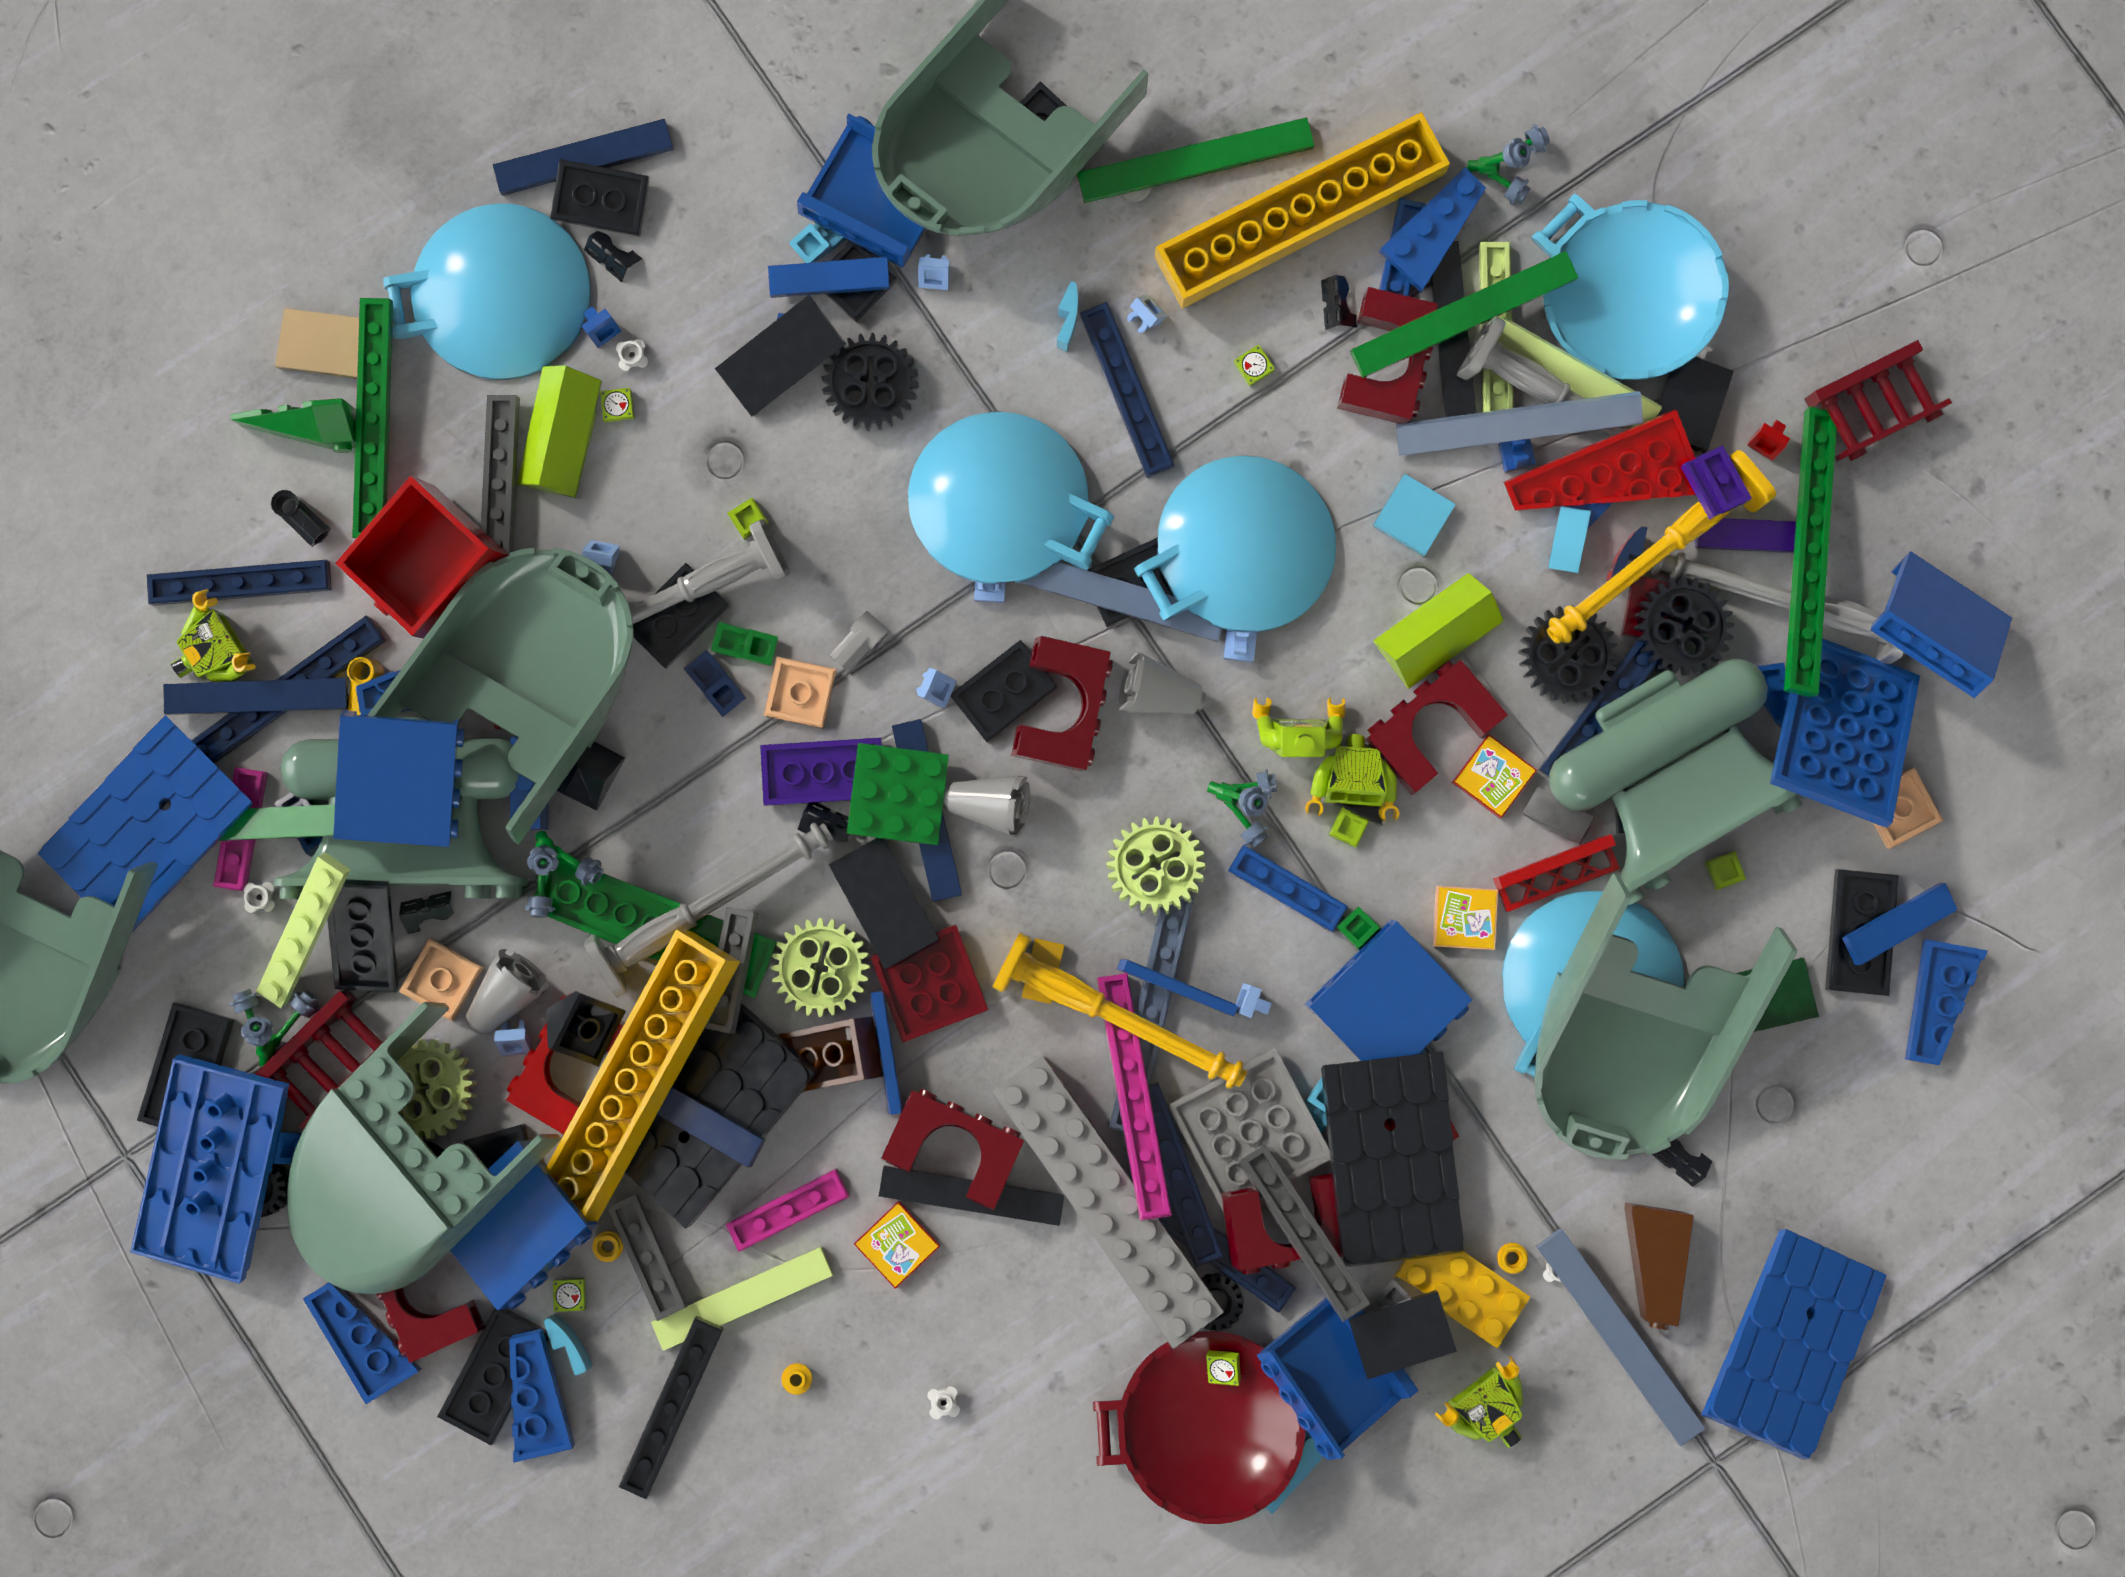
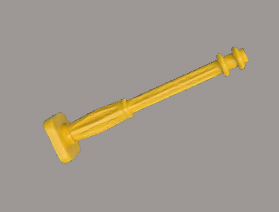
M1736 450L1729 457L1752 498L1743 506L1751 512H1757L1776 497L1775 488L1744 452ZM1698 501L1677 521L1665 529V535L1579 605L1575 607L1571 605L1564 608L1565 615L1560 619L1556 617L1549 620L1550 627L1547 629L1550 638L1555 643H1560L1561 641L1564 643L1571 642V633L1576 629L1579 631L1586 630V621L1671 552L1676 549H1684L1687 544L1712 528L1730 511L1709 520L1701 503Z
M1022 932L1018 934L992 988L1004 992L1012 980L1018 983L1022 981L1059 1004L1088 1014L1091 1018L1097 1015L1208 1071V1078L1210 1080H1213L1216 1076L1227 1081L1226 1088L1228 1089L1233 1088L1234 1085L1240 1088L1248 1072L1243 1069L1244 1064L1242 1061H1237L1233 1064L1225 1060L1226 1055L1224 1052L1221 1051L1218 1055H1215L1104 999V993L1098 992L1073 975L1032 959L1033 955L1026 952L1031 943V937Z

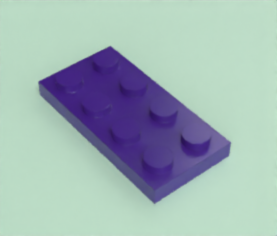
M882 738L760 745L763 805L775 806L851 801L858 743L882 746Z

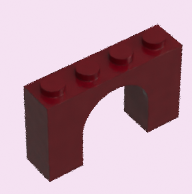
M1368 287L1363 294L1357 323L1392 331L1436 311L1438 303ZM1433 347L1409 357L1406 372L1399 378L1391 381H1378L1366 377L1362 379L1361 376L1348 373L1343 380L1337 409L1398 424L1407 423L1412 417L1416 418L1420 408V400H1416L1418 389H1423L1427 377V372L1423 371L1425 360H1430Z
M1046 636L1035 638L1029 668L1059 674L1068 678L1079 691L1081 710L1076 722L1063 732H1053L1026 725L1017 726L1011 756L1076 771H1086L1087 767L1092 765L1095 756V749L1092 748L1093 738L1098 736L1101 726V719H1098L1099 708L1104 706L1107 697V690L1103 689L1106 677H1110L1113 667V660H1109L1110 651Z
M1459 660L1454 665L1451 661L1447 662L1436 672L1439 676L1438 679L1432 684L1426 680L1413 691L1416 695L1414 699L1409 703L1403 699L1390 710L1393 716L1384 723L1382 719H1379L1367 730L1371 734L1365 739L1367 744L1371 748L1380 751L1381 759L1388 763L1396 778L1411 795L1418 792L1439 774L1416 747L1412 737V724L1421 708L1431 704L1447 705L1455 709L1479 737L1488 733L1508 716L1462 660Z
M920 1089L919 1093L911 1091L881 1157L882 1161L911 1173L925 1140L933 1132L944 1127L964 1129L976 1139L981 1150L980 1165L967 1192L966 1199L994 1211L1024 1144V1140L1019 1138L1021 1133L1007 1126H1004L1003 1130L991 1126L993 1120L977 1113L974 1118L963 1113L965 1108L950 1101H948L947 1105L935 1101L937 1098L935 1094L924 1089Z
M1332 1173L1311 1176L1309 1181L1314 1207V1219L1339 1257H1341ZM1245 1188L1221 1193L1232 1267L1242 1271L1243 1274H1254L1261 1271L1260 1267L1272 1265L1274 1269L1286 1268L1290 1266L1291 1261L1301 1260L1291 1243H1276L1268 1236L1263 1224L1259 1192L1257 1190Z
M403 1288L376 1294L379 1300L384 1301L387 1308V1322L392 1329L396 1330L400 1339L398 1340L399 1350L403 1357L408 1358L409 1363L476 1334L485 1327L474 1299L444 1313L431 1315L416 1310L406 1299Z

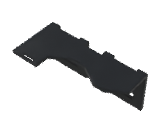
M600 231L589 235L584 251L598 263L603 262L606 265V270L620 282L623 281L627 269L642 260L633 250L625 252L613 245L611 237ZM594 239L597 243H599L601 245V248L598 245H596L592 240ZM589 248H590L594 253H596L597 256H595V255L589 250ZM605 249L612 253L611 257L607 255ZM615 258L618 261H620L624 266L622 267L619 263H617L615 261ZM612 268H613L615 271H617V272L620 274V276H619L618 274H616V273L612 270Z
M1334 275L1321 280L1322 301L1326 302V307L1323 309L1325 330L1339 325L1356 328V314H1352L1347 306L1346 297L1349 292V284L1345 276ZM1334 280H1336L1337 291H1335ZM1326 283H1327V294H1326V291H1325V284H1326ZM1335 296H1339V304L1337 305ZM1337 309H1339V319H1340V320H1338V321H1337ZM1328 313L1330 318V324H1328Z
M1334 803L1336 806L1343 807L1370 820V822L1379 827L1383 826V820H1381L1378 814L1380 806Z
M808 803L803 811L797 830L807 834V832L811 831L810 825L812 823H816L818 826L824 823L834 841L847 842L849 838L847 830L835 825L837 824L847 829L848 822L841 818L848 820L849 817L839 812L832 814L830 808L819 803ZM808 812H811V813H813V814L819 816V818H817V817H815V816H813V815L808 814ZM823 819L831 821V825L823 822Z
M448 891L430 895L429 899L426 900L417 898L401 902L399 916L407 934L421 931L419 925L424 920L432 918L447 920L454 914L450 904L452 892ZM444 903H445V905H443V906L434 907L435 905H439V904H444ZM429 907V910L421 912L422 908ZM416 910L415 912L404 914L405 912Z
M1678 1139L1670 1142L1671 1146L1668 1147L1669 1150L1677 1155L1676 1157L1666 1149L1652 1154L1666 1167H1673L1677 1170L1675 1173L1692 1187L1706 1178L1713 1162L1703 1153L1700 1154V1157L1690 1155L1685 1151ZM1659 1154H1660L1662 1157H1664L1666 1160H1668V1162H1666L1664 1159H1662V1158L1659 1156ZM1680 1159H1684L1686 1162H1688V1164L1685 1165L1680 1161ZM1691 1168L1695 1169L1701 1175L1699 1176L1698 1174H1696L1694 1171L1691 1170ZM1684 1174L1687 1175L1693 1181H1690L1687 1177L1684 1176Z

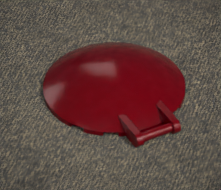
M1220 1331L1196 1332L1174 1349L1166 1342L1141 1362L1133 1373L1122 1400L1093 1402V1411H1096L1099 1447V1456H1096L1097 1466L1126 1464L1141 1490L1160 1508L1181 1519L1202 1524H1225L1243 1520L1255 1515L1275 1501L1288 1486L1298 1468L1304 1448L1305 1430L1299 1425L1297 1415L1292 1407L1281 1398L1279 1388L1273 1379L1268 1377L1262 1370L1261 1361L1256 1355L1264 1348L1242 1336ZM1209 1350L1239 1353L1241 1372L1239 1386L1208 1382L1206 1356ZM1109 1410H1117L1120 1454L1111 1455Z

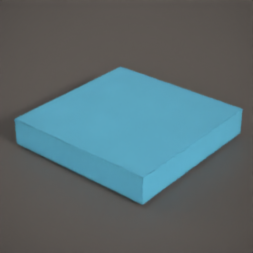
M1404 473L1374 522L1373 527L1424 557L1456 504Z

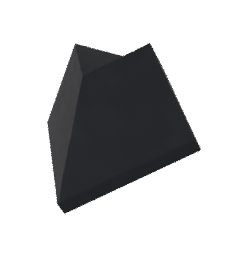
M594 741L590 748L586 747L556 791L597 811L626 758Z
M575 991L546 1009L548 1048L599 1067L626 1010Z

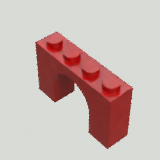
M621 1020V1023L606 1052L609 1053L610 1049L612 1048L615 1040L617 1039L621 1029L625 1024L624 1021ZM546 1023L538 1036L541 1042L536 1050L531 1049L522 1063L526 1067L520 1077L516 1075L508 1085L507 1091L510 1094L506 1101L564 1135L581 1103L560 1091L552 1080L550 1063L555 1051L548 1048Z

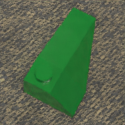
M342 398L302 402L303 408L291 407V405L287 404L278 406V412L274 413L269 409H256L230 414L231 420L241 427L332 449L335 453H350L352 448H355L356 409Z

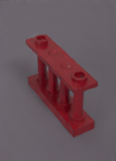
M1919 340L1814 391L1804 398L1808 408L1819 404L1822 409L1826 408L1847 449L1835 456L1837 462L1849 457L1850 461H1853L1867 454L1866 447L1924 418L1929 423L1944 415L1942 409L1952 404L1950 398L1935 404L1913 364L1916 362L1914 356L1923 351ZM1897 366L1899 371L1903 370L1924 411L1912 417L1909 416L1888 377L1890 375L1889 369ZM1869 379L1873 383L1877 382L1898 421V424L1886 430L1881 425L1863 391L1865 387L1863 382ZM1845 391L1848 396H1852L1873 435L1860 443L1837 403L1839 400L1837 395Z
M339 990L255 1074L274 1079V1081L289 1083L287 1096L307 1116L298 1126L302 1131L317 1107L286 1077L287 1072L285 1070L292 1063H299L329 1093L331 1089H338L383 1043L352 1012L353 1007L351 1004L357 998L349 990ZM336 1019H343L373 1050L361 1064L330 1033L331 1029L329 1026ZM314 1041H321L351 1072L339 1086L308 1055L309 1051L307 1048Z

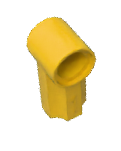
M363 657L353 659L347 668V673L351 680L348 711H357V715H360L356 686L384 675V668L380 662ZM368 664L371 672L369 677L364 679L361 675V670L364 665Z

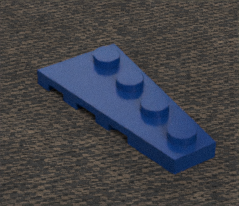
M1465 167L1385 243L1379 252L1422 293L1480 200L1486 187Z
M1928 939L1923 940L1905 1060L1940 1065L1955 1030L1953 1026L1958 1014H1961L1966 1004L1964 1000L1970 986L1974 985L1978 975L1976 972L1981 960L1985 959L1988 950Z
M543 1329L513 1335L509 1339L510 1375L513 1384V1393L511 1394V1407H513L514 1423L512 1424V1437H514L513 1463L573 1449L575 1442Z

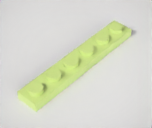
M326 852L317 857L256 992L279 1008H282L289 1002L351 870Z

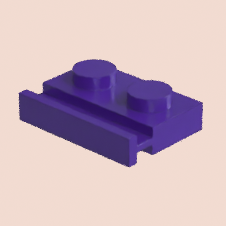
M1723 445L1696 457L1694 460L1687 461L1681 466L1709 520L1752 499Z

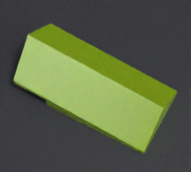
M543 366L517 485L576 499L597 416L595 408L602 380L568 366Z
M1467 573L1378 636L1373 642L1406 688L1410 689L1504 620L1492 592L1470 573Z

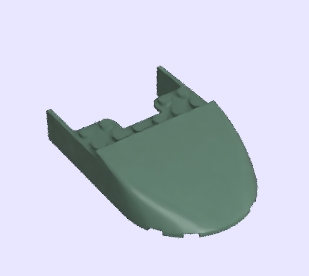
M978 0L896 90L883 107L875 125L876 130L872 144V158L878 182L889 201L897 210L914 223L935 232L968 236L995 232L1019 224L1046 208L1071 186L1072 179L1145 98L1149 73L1142 70L1096 124H1093L1078 111L1068 106L1057 108L1043 121L1000 88L1011 74L1010 61L979 36V33L1009 0Z
M535 548L510 552V556L494 563L492 561L475 572L461 587L367 715L396 718L403 709L408 708L429 721L454 722V719H459L460 721L466 711L470 709L518 737L509 751L508 763L515 772L536 784L505 827L512 841L517 844L527 834L586 747L590 748L596 739L620 689L633 642L632 615L628 602L617 582L606 570L591 559L559 548H554L553 550H535Z
M0 850V1083L15 1084L22 1082L48 1069L77 1039L93 1018L122 969L118 965L158 867L157 863L151 861L129 870L115 906L97 897L85 896L78 900L72 915L69 916L20 892L19 888L25 872L24 867L16 857Z
M1613 873L1562 973L1557 972L1540 1028L1535 1064V1094L1543 1119L1557 1134L1558 1138L1573 1149L1590 1156L1605 1159H1628V1155L1646 1152L1648 1156L1670 1147V1142L1682 1134L1686 1133L1689 1135L1704 1120L1714 1105L1797 954L1796 947L1783 928L1776 927L1752 972L1747 976L1705 965L1697 968L1690 976L1686 986L1682 987L1632 971L1639 954L1635 943L1627 938L1613 934L1631 899V895L1620 875Z
M422 1003L338 1089H331L309 1119L296 1146L289 1171L287 1189V1215L291 1234L307 1264L324 1280L341 1289L355 1293L378 1294L403 1288L424 1276L562 1139L558 1134H539L497 1176L493 1175L471 1148L465 1144H452L439 1157L427 1146L400 1114L411 1102L416 1090L413 1080L397 1061L449 1010L446 1003Z

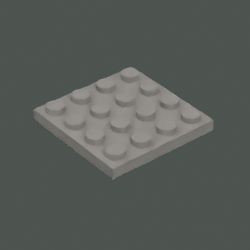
M1276 1048L1243 1065V1069L1248 1072L1240 1088L1235 1085L1231 1089L1226 1088L1227 1081L1219 1077L1167 1104L1222 1210L1221 1193L1245 1188L1256 1190L1238 1162L1265 1144L1289 1181L1331 1160L1330 1150Z

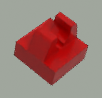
M1776 419L1772 426L1764 423L1751 437L1747 446L1773 461L1786 448L1791 438L1783 434L1786 425Z

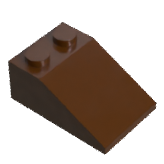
M873 1016L853 1018L778 1034L819 1070L803 1092L883 1077Z

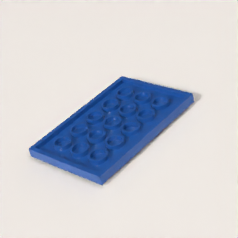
M1822 638L1819 694L1812 698L1789 693L1770 784L1888 828L1893 823L1920 675L1892 664L1880 662L1876 658Z

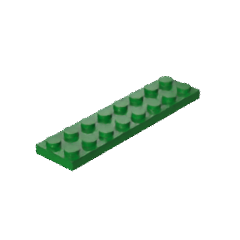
M561 857L557 858L559 864L556 870L549 871V874L545 875L544 897L552 898V907H555V911L549 912L548 918L586 933L597 935L599 938L614 944H618L651 920L681 905L679 902L605 873L602 874L596 884L589 883L587 886L581 885V880L575 877L577 867ZM708 914L698 920L697 926L689 931L719 947L724 920ZM755 933L743 991L744 995L754 999L757 997L778 941ZM666 947L649 957L659 961Z

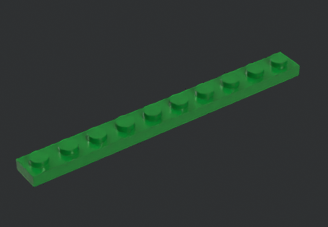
M1810 406L1804 411L1784 692L1813 698L1819 694L1837 428L1827 410Z

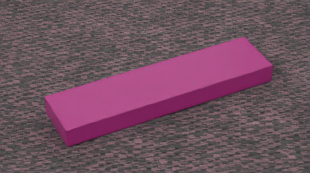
M235 767L232 782L253 802L250 808H262L268 772ZM256 840L221 841L213 887L244 891V887L248 884Z
M836 1168L725 1225L740 1252L848 1198L850 1195Z

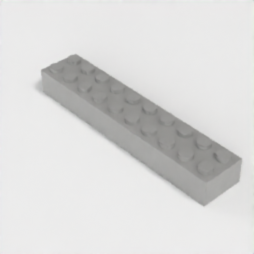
M1044 1056L1038 1058L992 1091L1173 1349L1224 1312L1222 1306L1161 1220L1157 1218L1140 1221L1132 1179Z

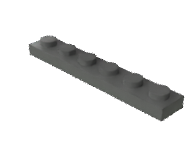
M487 395L481 529L509 554L513 552L520 398L517 395Z
M1266 1144L1241 1159L1238 1163L1254 1188L1259 1192L1261 1199L1341 1321L1344 1322L1370 1305L1361 1288Z

